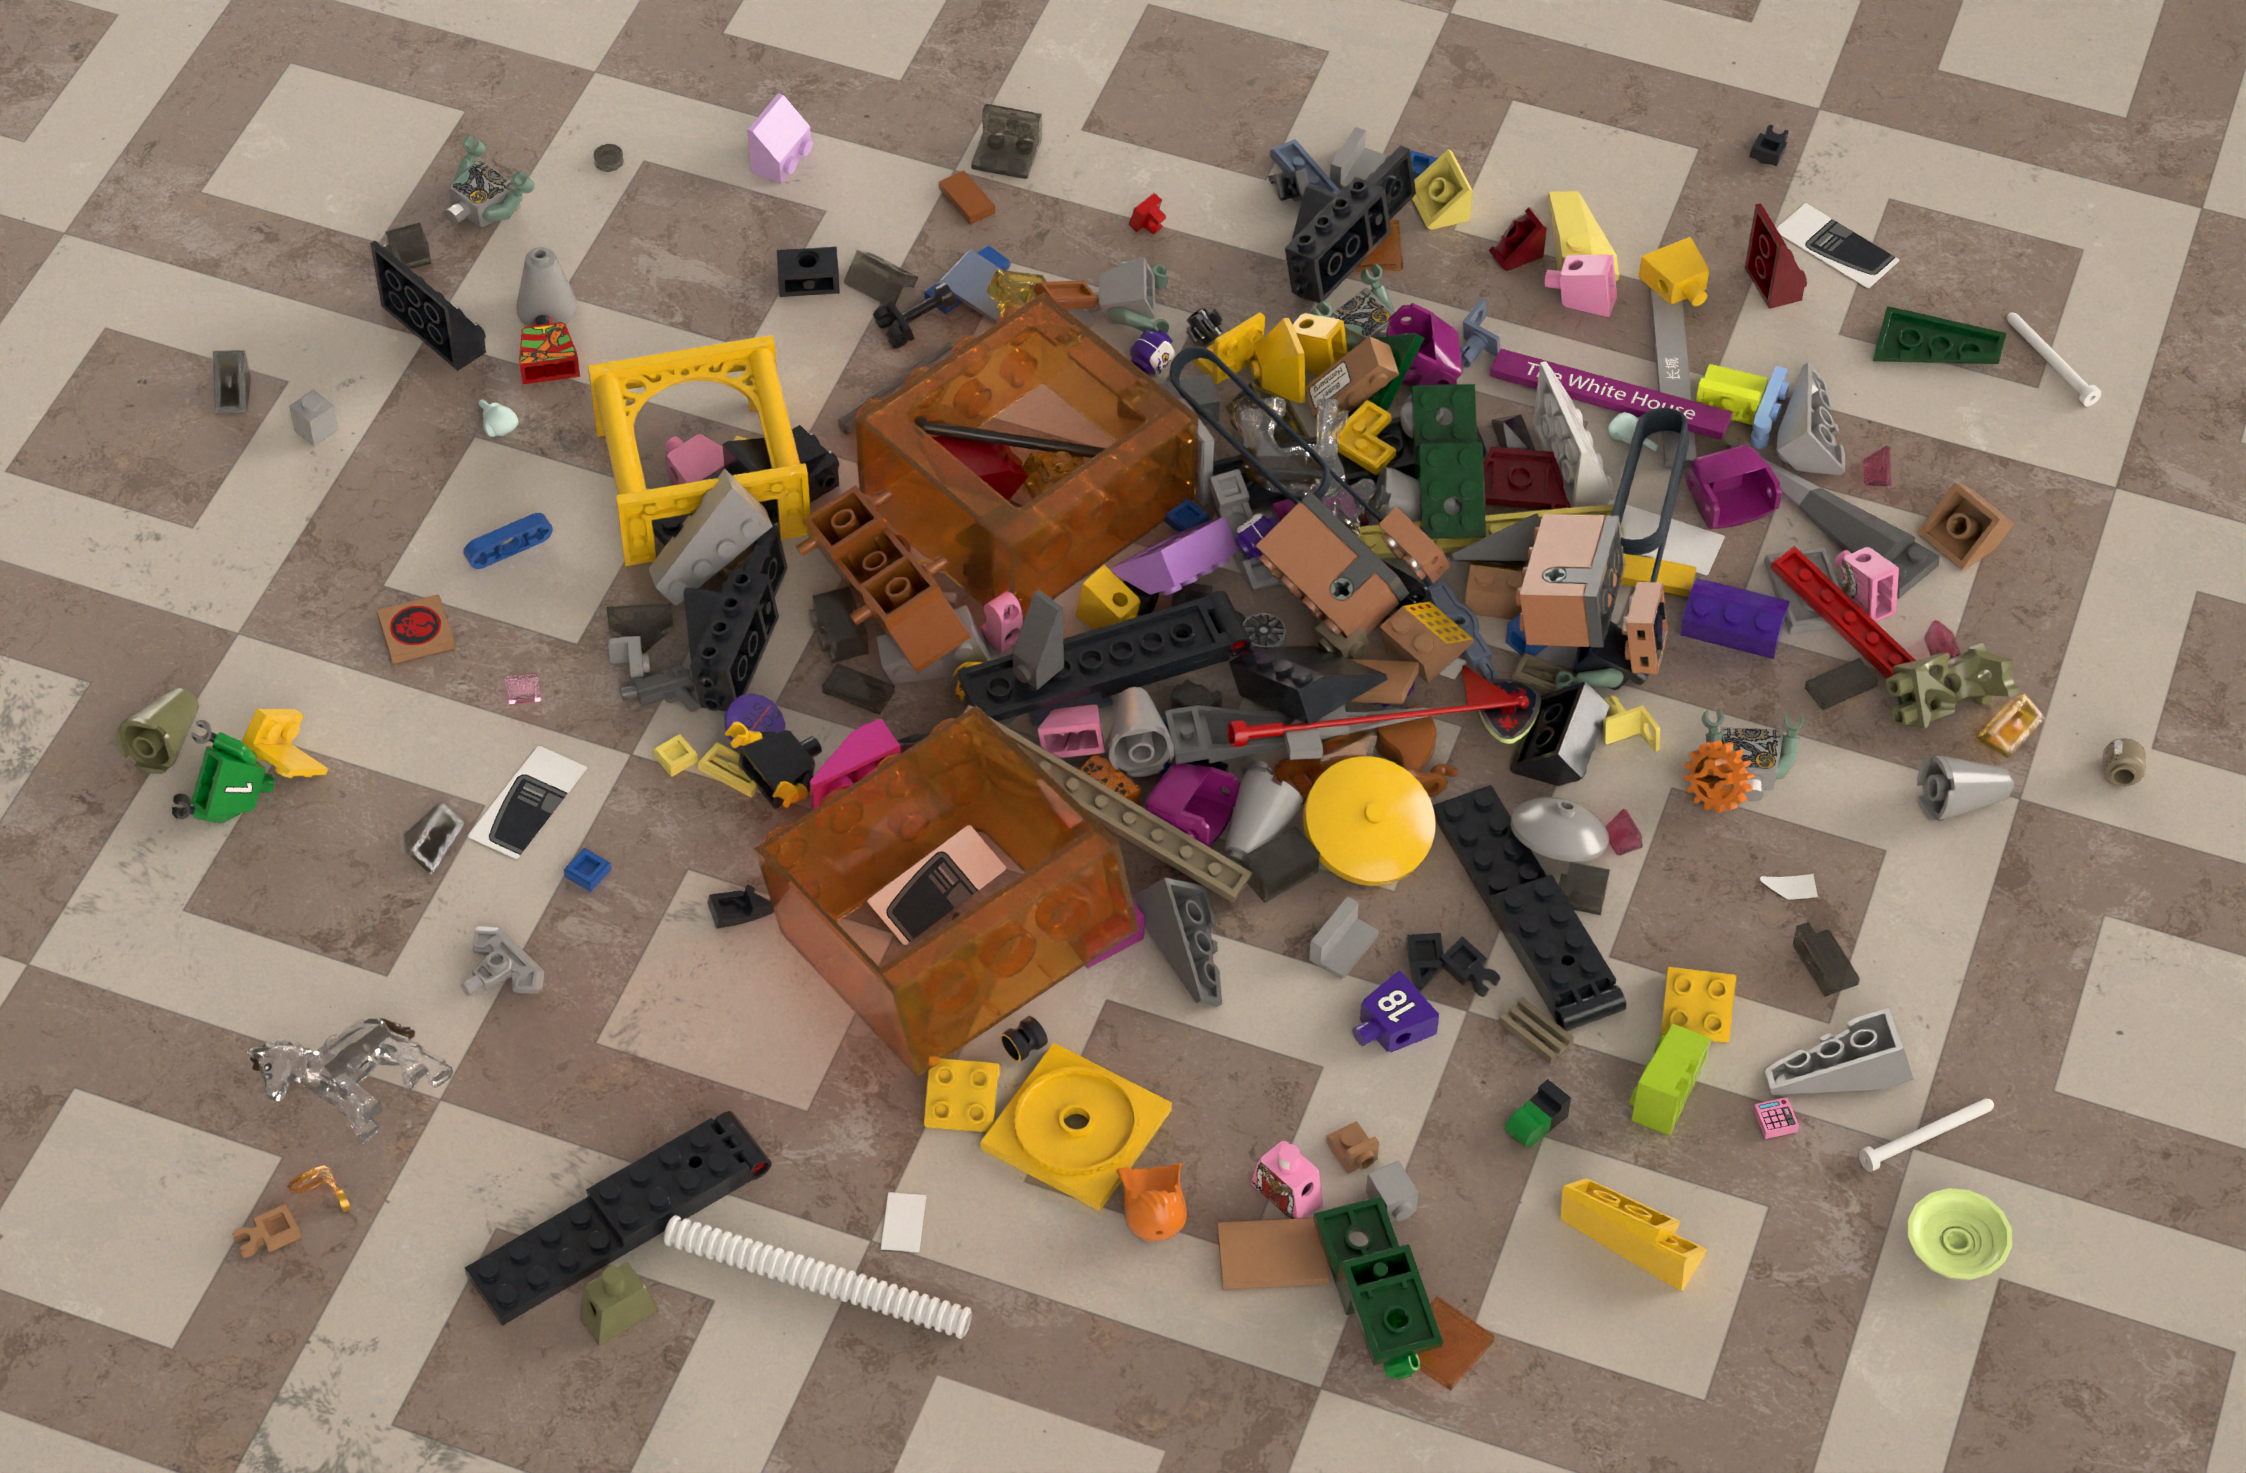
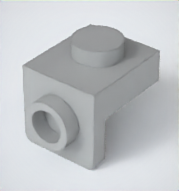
M624 636L608 640L610 662L612 664L629 662L632 685L633 678H644V673L650 672L649 654H642L640 636Z

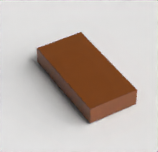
M964 170L939 181L940 191L969 224H973L995 213V205Z
M1084 280L1037 282L1033 289L1048 310L1095 308L1099 301Z

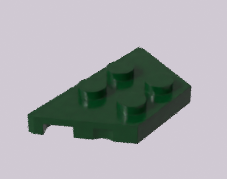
M1415 333L1375 338L1390 345L1399 375L1385 387L1367 399L1385 411H1388L1424 340V337ZM1361 405L1350 412L1348 416L1350 417Z

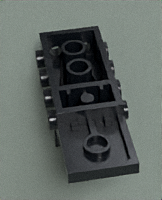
M1400 145L1366 180L1355 177L1347 186L1342 188L1339 194L1311 183L1305 187L1292 240L1285 247L1292 293L1316 303L1325 301L1391 233L1390 220L1416 195L1409 148Z
M798 425L792 429L800 464H806L811 503L839 486L838 467L840 464L836 455L832 451H827L813 433H808L801 425ZM764 438L727 441L722 444L724 468L731 475L772 469ZM722 471L708 477L706 480L718 478ZM776 499L759 502L765 507L771 524L775 525L778 523ZM694 513L653 520V534L666 546L671 538H676L684 527L683 522L686 518Z
M772 525L773 527L754 541V551L751 558L745 561L743 570L732 569L728 580L722 584L721 592L687 587L684 590L691 658L690 669L701 708H707L712 711H727L729 704L739 696L746 695L778 621L779 614L775 596L788 568L778 525Z

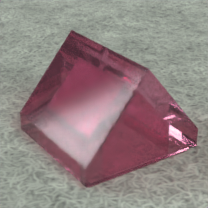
M1889 446L1883 447L1864 459V483L1866 485L1892 487Z
M1934 620L1924 637L1930 656L1933 654L1949 653L1950 659L1961 655L1953 632L1940 621Z
M539 673L505 677L509 704L541 701Z
M1622 809L1605 826L1609 834V843L1617 855H1623L1643 848L1641 832L1628 811Z

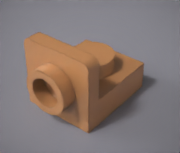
M1357 1121L1327 1135L1326 1143L1347 1173L1357 1169H1366L1378 1160V1139L1375 1136L1369 1139Z

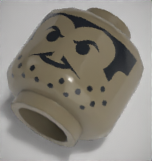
M2127 738L2115 739L2108 743L2104 748L2102 758V771L2105 778L2110 783L2123 787L2140 782L2146 771L2144 747L2139 742Z

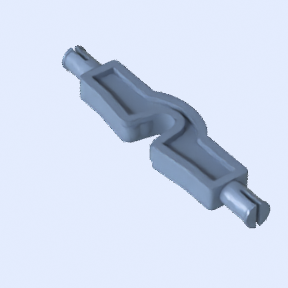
M1425 577L1422 581L1432 594L1430 602L1454 623L1462 624L1459 627L1474 639V643L1462 653L1470 667H1479L1486 680L1494 679L1498 672L1491 664L1492 652L1479 633V622L1474 612L1468 606L1458 601L1445 581L1438 582L1437 580L1433 584Z

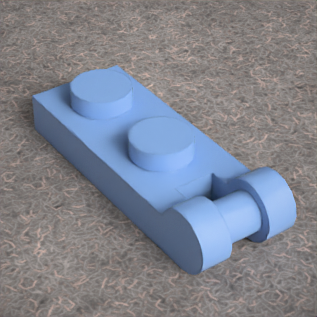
M1775 366L1755 415L1750 444L1756 449L1767 447L1772 421H1777L1781 410V404L1778 402L1780 399L1785 401L1790 383L1785 382L1787 369Z

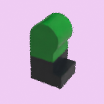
M1547 1079L1538 1087V1092L1523 1107L1517 1109L1510 1116L1504 1129L1523 1146L1529 1148L1568 1117L1571 1097Z

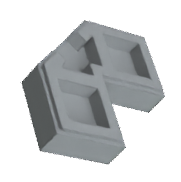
M1344 705L1315 722L1347 718ZM1296 719L1291 724H1300L1304 722ZM1350 725L1285 732L1284 740L1289 759L1322 758L1323 747L1320 736L1349 735Z

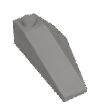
M1809 363L1804 364L1781 422L1777 435L1776 451L1780 459L1785 463L1788 462L1796 471L1842 475L1845 473V452L1843 446L1836 443L1835 435L1840 432L1838 425L1833 422L1829 414L1834 409L1828 385Z
M1890 1007L1856 1017L1847 1022L1848 1028L1835 1036L1827 1033L1819 1038L1820 1044L1808 1051L1799 1049L1766 1067L1764 1071L1771 1094L1785 1095L1881 1090L1914 1080Z

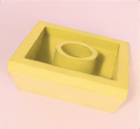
M1447 149L1414 180L1416 195L1412 200L1426 227L1430 230L1470 221L1473 191L1453 152Z

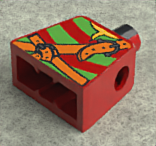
M541 315L534 319V326H527L522 329L519 354L522 385L580 377L577 351L565 323H552L549 316Z

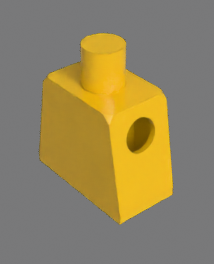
M1691 237L1641 256L1639 278L1667 303L1675 304L1688 299L1693 306H1699L1705 302L1708 296L1705 290L1707 289L1709 268Z
M1304 313L1293 323V328L1305 353V370L1319 376L1348 353L1343 320Z
M1102 565L1082 584L1075 617L1095 630L1137 617L1141 601L1105 565Z

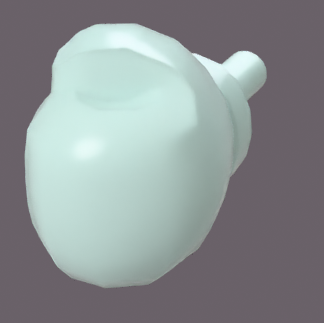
M484 399L479 401V406L484 409L483 429L488 436L503 437L517 427L519 423L518 418L510 408L497 402L489 404Z
M1619 413L1608 426L1609 436L1612 440L1624 441L1631 445L1638 419L1630 413ZM1648 438L1643 442V445L1655 452L1660 446Z

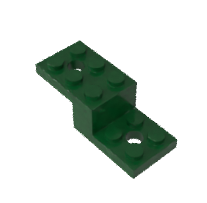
M1475 384L1412 386L1414 477L1419 480L1421 530L1430 539L1485 538L1482 442H1477ZM1441 408L1448 409L1453 416L1451 424H1439L1436 420L1437 410ZM1455 498L1460 502L1461 511L1458 515L1452 516L1445 511L1444 503L1447 499Z
M1382 1196L1314 1213L1313 1220L1345 1314H1356L1373 1366L1441 1348L1444 1342L1410 1245L1399 1246ZM1353 1232H1361L1367 1237L1368 1243L1364 1246H1355L1350 1242L1349 1235ZM1393 1313L1401 1314L1405 1317L1407 1325L1400 1329L1393 1328L1389 1325L1387 1317Z

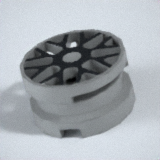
M1256 613L1249 616L1243 622V626L1252 643L1250 648L1285 647L1286 628L1279 617L1269 613ZM1262 617H1266V618H1267V622H1266V621H1261V620H1262Z

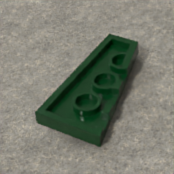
M1887 306L1873 361L1999 364L2007 333Z

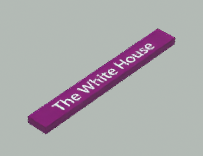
M1502 348L1490 368V377L1537 389L1540 363L1547 362L1573 400L1621 413H1630L1639 418L1646 412L1656 408L1676 409L1687 417L1688 431L1723 440L1733 417V412Z

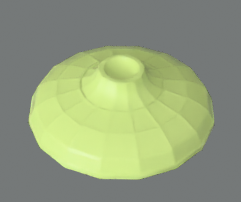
M1947 1188L1929 1193L1915 1204L1908 1218V1240L1915 1255L1931 1271L1949 1279L1969 1281L1990 1275L2005 1263L2012 1248V1228L2004 1212L1989 1198L1971 1190Z

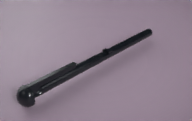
M927 415L919 416L913 423L914 434L920 439H924L925 434L1154 468H1157L1159 456L927 421Z

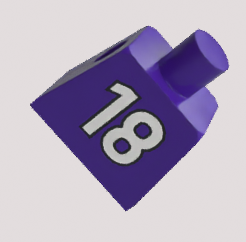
M1399 970L1362 1001L1360 1011L1361 1024L1353 1028L1352 1033L1355 1040L1361 1046H1365L1376 1039L1386 1051L1394 1052L1436 1035L1439 1013Z

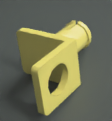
M1610 696L1614 705L1608 697L1604 699L1610 705L1606 715L1607 718L1603 721V741L1605 744L1608 745L1641 734L1654 752L1660 750V727L1643 705L1626 711L1616 696ZM1648 725H1649L1650 728H1651L1653 737L1651 736V734H1650V732H1649Z

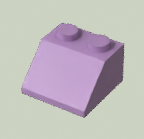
M778 93L748 128L751 172L781 184L788 175L794 173L797 164L812 149L813 141L811 140L810 126L782 94Z

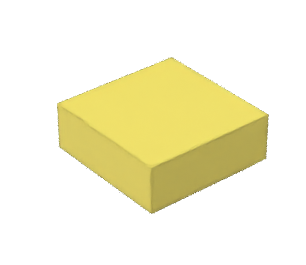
M681 734L653 749V756L671 777L699 762L698 754Z

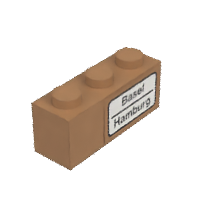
M1369 336L1305 386V394L1312 416L1334 426L1398 376L1399 372L1390 345Z

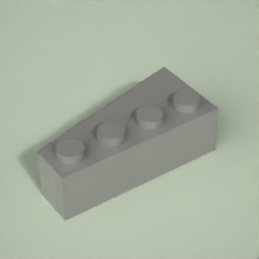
M726 469L719 475V481L712 490H708L701 499L702 504L695 513L689 515L683 522L684 527L676 538H671L648 568L655 588L675 606L684 600V590L686 587L698 589L773 527L765 507Z

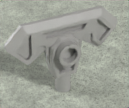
M479 926L476 928L473 952L488 956L472 970L473 976L461 984L462 989L467 995L472 994L481 987L485 990L505 982L510 977H512L513 992L537 994L543 990L545 971L500 927Z

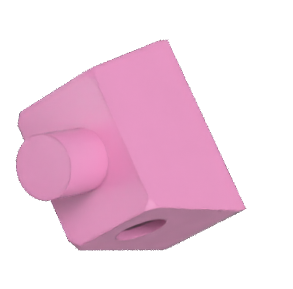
M1569 255L1566 257L1561 271L1547 270L1545 287L1561 289L1562 304L1565 307L1610 317L1617 298L1613 255Z
M697 434L686 442L674 436L665 444V451L668 452L666 456L667 471L675 485L706 480L708 477L714 476L725 469L723 447L702 434Z
M1079 705L1052 710L1038 728L1041 748L1058 758L1105 753L1098 705Z

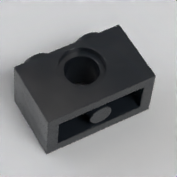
M837 246L777 250L780 297L840 293Z

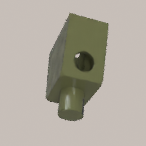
M628 1262L622 1263L619 1266L607 1267L604 1269L602 1276L589 1282L583 1288L580 1319L598 1345L605 1343L658 1312L647 1288Z

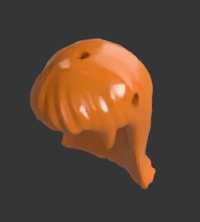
M1182 1163L1158 1166L1156 1168L1150 1167L1148 1169H1130L1127 1167L1117 1169L1116 1172L1121 1178L1125 1192V1220L1130 1230L1140 1239L1147 1242L1169 1240L1184 1227L1187 1218V1207L1180 1184Z

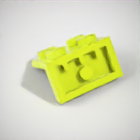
M1710 364L1708 365L1705 377H1701L1696 402L1732 411V420L1753 425L1755 415L1765 393L1768 378Z

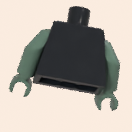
M1610 621L1604 647H1590V645L1589 647H1578L1573 672L1577 676H1573L1568 671H1560L1556 675L1555 691L1585 681L1591 687H1607L1612 690H1618L1629 679L1638 685H1642L1649 674L1632 673L1631 660H1626L1625 645L1628 636L1623 635L1622 629L1618 624Z

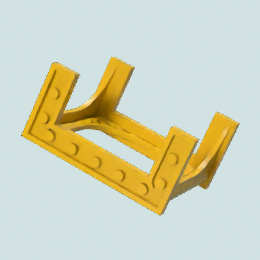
M773 335L588 365L597 437H606L618 493L616 495L625 566L654 562L656 551L652 520L695 513L702 504L701 499L708 490H712L719 481L718 478L646 489L634 436V424L641 407L656 393L667 387L690 381L721 383L738 390L747 397L749 411L758 412L772 469L732 476L758 502L776 499L781 540L807 536V526L803 519L811 515L808 472L806 464H800L777 373L776 349ZM744 371L738 377H729L727 373ZM645 387L646 389L642 393H633L628 390ZM627 401L635 402L632 405L627 406Z

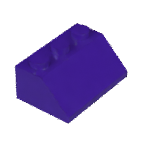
M1696 578L1682 617L1680 635L1774 659L1790 601Z

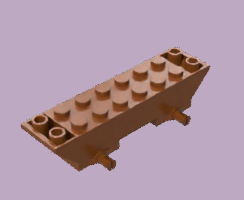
M855 485L803 519L807 526L806 533L809 538L795 547L802 557L815 548L819 549L863 605L849 614L856 626L872 616L916 673H918L971 638L933 576L946 566H949V563L942 554L927 564L918 561L892 533L878 510V507L893 499L887 487H884V489L870 497L862 493Z

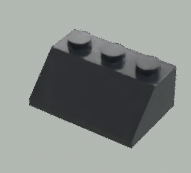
M1586 681L1541 696L1537 718L1529 732L1522 737L1510 770L1514 774L1555 786L1583 779L1610 705Z

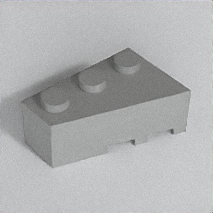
M967 605L956 608L954 611L969 632L971 638L918 673H916L886 634L876 637L882 667L893 685L950 677L965 662L984 663L992 660L988 641Z

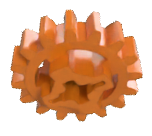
M1721 740L1711 742V744L1709 742L1702 744L1698 750L1690 753L1693 760L1684 764L1690 770V774L1683 776V780L1691 782V786L1686 791L1687 793L1695 792L1696 796L1693 800L1695 804L1704 801L1705 811L1715 809L1716 813L1726 811V809L1728 811L1736 809L1738 804L1746 802L1747 797L1744 793L1753 790V787L1747 783V779L1753 778L1754 773L1747 772L1746 767L1751 764V761H1742L1741 757L1744 753L1742 749L1733 752V743L1722 744Z

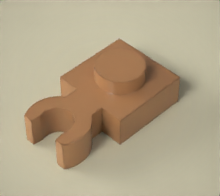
M286 1204L253 1218L255 1227H242L232 1233L236 1244L244 1240L249 1241L247 1244L239 1247L243 1258L254 1255L260 1246L265 1245L268 1252H271L302 1238L300 1230Z

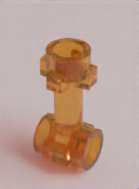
M1289 757L1280 760L1274 767L1276 778L1281 783L1282 781L1288 782L1291 780L1303 798L1302 805L1305 804L1307 795L1314 785H1310L1303 776L1307 773L1305 761L1303 759L1291 760Z

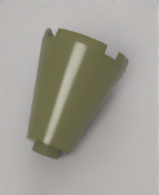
M175 688L124 720L116 731V743L123 756L127 758L130 755L137 761L134 766L152 774H162L172 767L178 758L199 709L195 695L188 690Z

